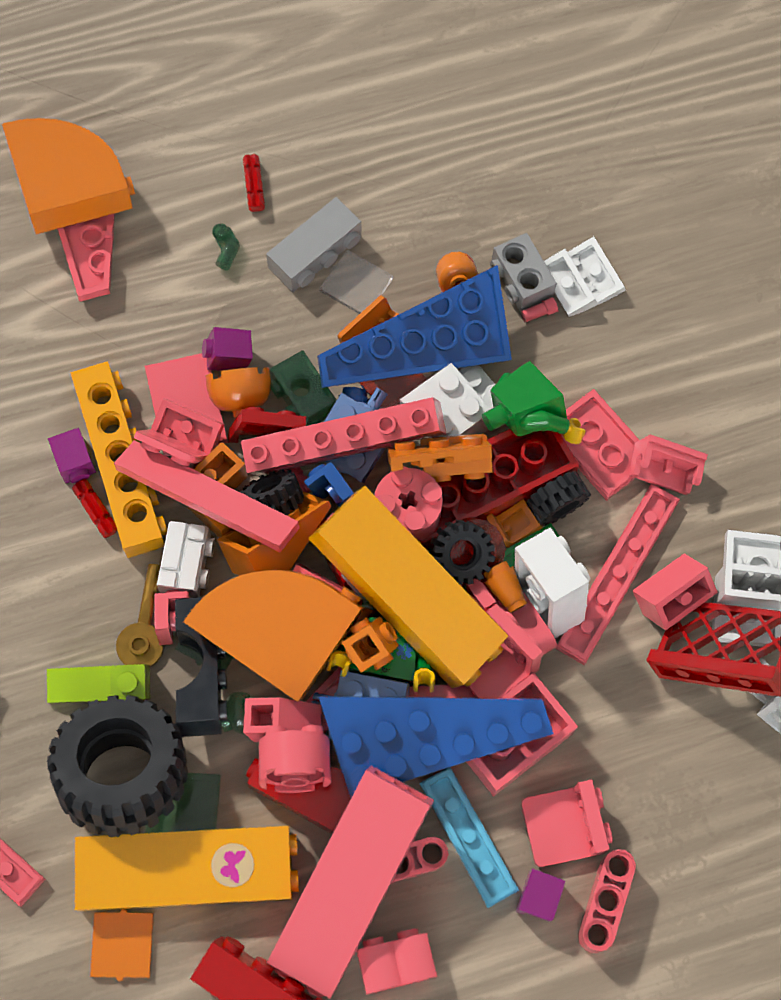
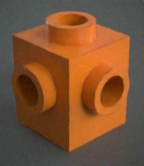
M367 617L349 628L352 635L342 642L349 659L358 667L360 672H363L372 665L376 670L394 659L391 653L399 646L396 641L398 637L394 628L388 622H384L381 617L372 622Z

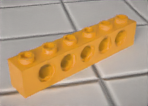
M108 361L70 372L121 544L127 558L163 548L165 545L163 536L167 535V527L163 515L157 517L153 507L159 505L155 489L147 487V485L117 471L113 461L115 456L123 453L134 440L140 443L139 440L134 438L137 431L136 427L130 429L127 422L128 418H132L127 399L121 400L118 390L124 389L118 370L112 372ZM103 396L111 397L105 404H96L97 400ZM110 425L120 426L114 433H105L106 428ZM129 482L138 484L136 489L131 492L122 491L123 486ZM142 511L147 513L144 520L140 522L131 521V517L136 512Z

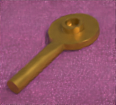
M148 564L138 622L124 628L117 638L116 652L124 665L148 664L152 667L160 660L163 654L164 645H159L155 627L151 625L155 604L154 594L157 593V581L160 571V565Z

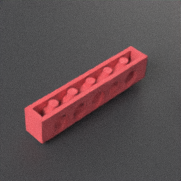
M434 397L242 440L241 445L246 472L261 476L269 474L271 471L278 472L279 469L297 468L395 446L396 442L418 441L422 438L436 437L447 433L441 403Z

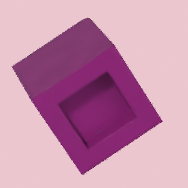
M532 868L528 872L516 912L520 914L527 913L551 922L554 919L566 881Z

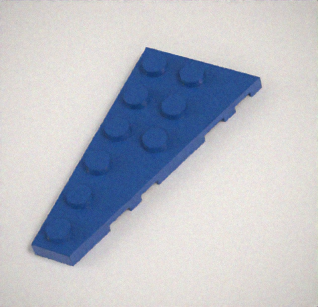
M498 265L319 354L317 359L322 388L436 372L442 370L450 363L456 368H464L512 360Z
M319 696L351 798L365 771L370 766L404 782L554 734L542 699Z

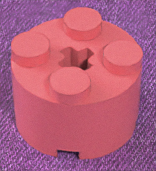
M403 466V470L392 471L379 482L375 491L377 499L418 541L429 538L439 525L443 502L442 489L435 479L422 470ZM408 503L414 505L409 506L407 510L402 508V504L407 505Z
M309 725L302 727L301 730L287 731V728L281 726H273L266 729V736L259 740L260 787L267 789L266 783L275 785V792L301 793L314 791L315 783L322 781L323 788L330 785V739L323 734L322 727Z

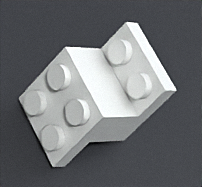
M450 363L401 398L400 404L431 397L440 401L447 434L436 437L483 434L489 429L482 419V413L494 408L490 390L495 383L479 365L464 367L458 371Z
M727 530L725 533L723 567L715 576V587L718 593L714 595L713 603L781 611V536ZM719 615L712 620V630L730 621V618L726 615ZM750 619L739 627L743 634H746L762 623L758 619ZM781 624L771 629L775 638L781 636ZM735 628L719 637L718 640L730 643L741 636ZM766 632L749 642V644L763 647L770 643L772 639Z

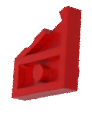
M260 407L242 409L228 430V443H238L239 435H256V437L304 427L306 426V416H298L293 411L264 412V409Z

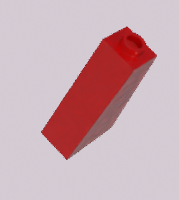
M257 758L253 760L246 773V777L249 778L247 784L250 789L332 835L351 800L342 769L331 767L330 785L323 788L322 781L315 783L314 791L301 793L275 792V785L266 783L267 789L260 787L259 759Z

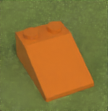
M302 491L304 494L303 503L298 504L299 507L296 510H290V514L287 515L299 522V529L281 552L234 529L218 538L217 542L232 573L240 576L265 570L289 571L309 542L308 538L316 531L331 508L329 501Z

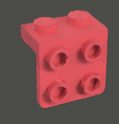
M163 399L152 428L136 431L134 438L142 441L140 446L148 451L159 453L162 450L171 454L170 459L178 464L189 466L190 463L198 465L216 448L225 424L173 401Z
M496 604L486 613L508 637L501 644L503 647L502 652L493 661L488 662L486 660L479 668L482 672L481 675L467 687L476 698H501L533 672L536 673L539 670L543 651L539 642L533 636H527L519 628L515 617L507 611L504 612Z
M592 779L578 782L574 788L523 799L521 807L536 866L547 867L598 856L610 850L608 844L613 842L611 829L608 822L603 823L600 809L604 808L602 793L599 787L594 788Z

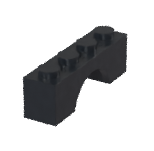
M203 597L175 599V629L179 644L193 649L203 658L202 668L197 677L187 686L176 690V724L180 730L181 737L222 734V721H228L227 700H222L221 690L227 689L226 669H221V659L227 658V652L183 622Z

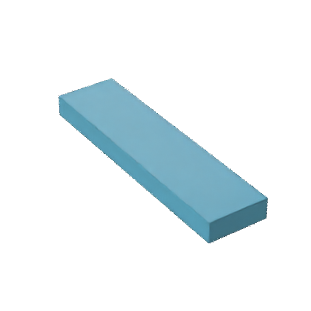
M451 767L420 782L424 794L434 799L432 808L486 907L490 908L518 892V887Z

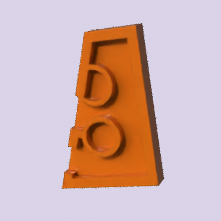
M482 436L463 437L462 443L449 444V439L428 440L429 445L415 446V441H401L395 443V448H388V461L391 471L403 470V463L410 462L412 466L422 468L437 464V459L444 458L445 463L492 459L491 444L488 441H483Z

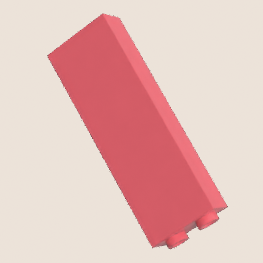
M370 766L365 771L267 961L268 964L274 966V971L283 978H295L305 984V989L317 997L326 996L329 999L332 997L434 799L373 766Z

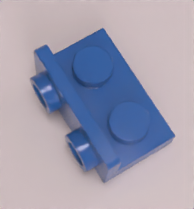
M332 462L315 467L308 474L309 478L304 481L314 496L325 499L330 495L339 508L354 494Z

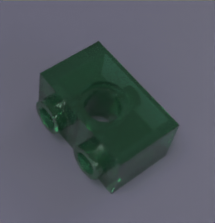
M304 350L270 368L271 390L278 399L283 397L288 405L285 408L286 411H293L298 416H306V426L320 423L326 419L337 400L328 387L322 388L320 374ZM299 388L309 391L305 396H297L293 392Z

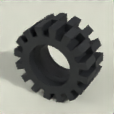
M279 469L277 473L271 471L267 476L263 474L259 476L257 481L254 479L250 481V485H245L242 488L243 491H240V493L285 515L290 514V510H296L299 507L298 504H302L304 501V494L294 472L289 469L286 471Z
M573 471L565 473L563 477L559 476L553 482L546 483L545 487L539 488L538 492L533 493L530 496L531 498L527 500V505L539 524L546 526L576 511V508L581 507L584 502L589 500L591 493L579 474Z
M456 520L454 524L452 522L446 523L445 529L439 528L436 531L439 534L438 537H432L430 541L433 544V548H429V553L459 585H463V582L468 585L474 584L473 579L475 578L479 581L483 579L482 572L486 571L489 573L491 567L488 566V563L495 560V556L491 554V551H495V546L490 543V540H492L490 535L485 533V530L479 526L462 520ZM468 540L471 542L474 550L472 558L466 564H454L450 557L452 546L457 541Z

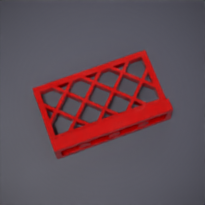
M705 602L694 610V612H698L700 615L698 618L682 626L680 620L667 629L663 634L658 649H651L646 659L658 678L781 697V636L775 638L771 632V629L781 624V611ZM719 615H726L730 618V621L712 630L708 623ZM750 619L760 620L762 624L746 634H743L739 627ZM705 624L709 633L692 642L688 634ZM736 628L741 637L723 647L718 638ZM767 632L772 641L754 651L749 642ZM685 637L689 645L677 652L669 651L673 642ZM712 641H715L719 647L717 651L708 656H701L697 652V650ZM744 645L747 646L751 653L739 661L730 660L728 656ZM778 649L780 657L776 666L763 665L759 659Z

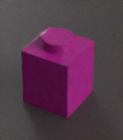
M213 327L209 337L205 338L202 343V357L207 358V370L225 371L248 368L253 359L251 330Z
M79 427L48 438L58 470L65 484L69 482L77 483L82 479L87 480L91 474L96 473Z

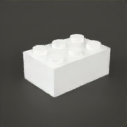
M548 528L515 547V572L523 592L546 623L554 638H557L585 620L590 576L583 564L580 562L576 564L570 556L571 550L566 540L562 536L557 537L552 529Z

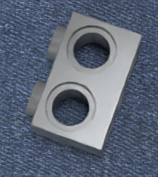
M527 233L494 247L490 267L498 265L499 277L506 286V296L510 303H516L520 312L554 297L557 283ZM514 258L517 259L520 263L512 264L507 260ZM528 283L533 285L535 288L526 289L522 286V284Z

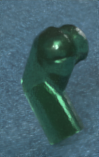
M219 223L212 230V235L221 249L215 264L220 269L227 271L230 269L239 251L240 243L230 227Z

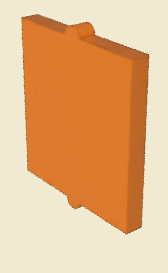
M122 909L120 913L94 912L90 977H116L118 981H123L124 978H150L154 913H128L126 909Z

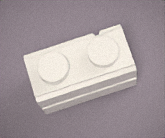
M175 521L169 522L157 581V587L161 593L169 590L188 591L191 598H197L200 596L201 589H207L209 569H205L207 557H213L215 549V538L211 537L209 527L196 524L189 525Z

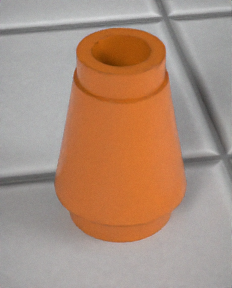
M507 561L499 563L492 567L489 573L485 572L483 574L487 580L484 584L503 606L507 608L509 613H513L528 604L514 566L510 567Z

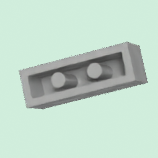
M335 197L266 253L268 268L292 292L300 286H307L314 279L318 271L323 267H330L337 260L341 252L346 248H353L360 241L361 221Z

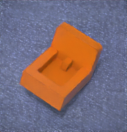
M524 499L497 517L492 513L486 516L491 525L487 528L488 533L497 545L502 543L507 548L542 529V526Z

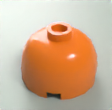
M258 367L221 371V376H218L217 379H213V373L205 375L209 398L220 410L233 412V418H237L242 409L263 406L271 392L270 368L264 367L262 374L258 373Z

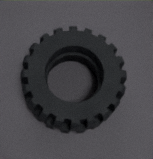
M118 695L107 696V701L99 703L98 699L89 702V707L83 711L80 708L70 714L72 720L69 723L66 721L62 722L57 729L59 738L54 737L49 746L51 755L47 758V768L60 807L66 815H70L73 823L78 827H84L86 824L88 832L100 835L102 830L107 831L108 837H120V832L128 831L129 835L140 833L139 828L145 825L152 828L159 823L158 817L161 814L168 816L175 809L173 800H181L184 793L183 784L187 782L188 778L187 758L177 724L172 722L171 716L165 710L160 709L158 711L156 703L149 700L140 703L139 697L127 695L126 699H119ZM131 746L140 748L151 755L146 768L137 777L126 783L103 785L87 778V773L92 763L101 754L110 749Z

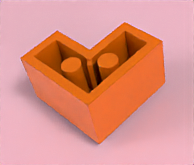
M223 442L194 468V470L234 490L248 477L245 463ZM186 506L219 538L232 530V528Z

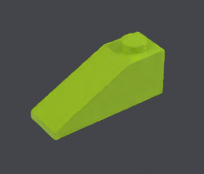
M148 664L47 669V703L84 702L96 699L98 701H107V696L118 695L119 699H126L127 695L136 696L139 699H150V665Z

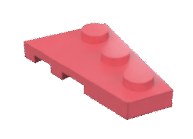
M115 213L58 228L79 302L110 294Z

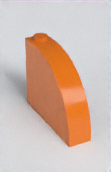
M30 118L2 123L35 234L133 209L130 196L135 195V190L131 177H124L120 163L112 149L104 140L90 130L67 121L47 118Z
M265 570L240 575L217 586L195 605L183 622L292 699L299 702L304 699L329 662L331 654L340 646L350 631L349 628L354 625L365 607L359 604L361 597L346 587H343L340 591L326 581L301 572Z

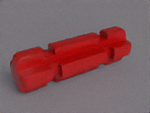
M247 154L243 157L248 209L251 212H261L265 209L260 160L257 154Z
M82 479L72 486V490L77 498L81 500L82 506L93 523L97 525L96 527L104 538L114 535L118 531L113 518L109 517V512L96 492H94L88 480Z

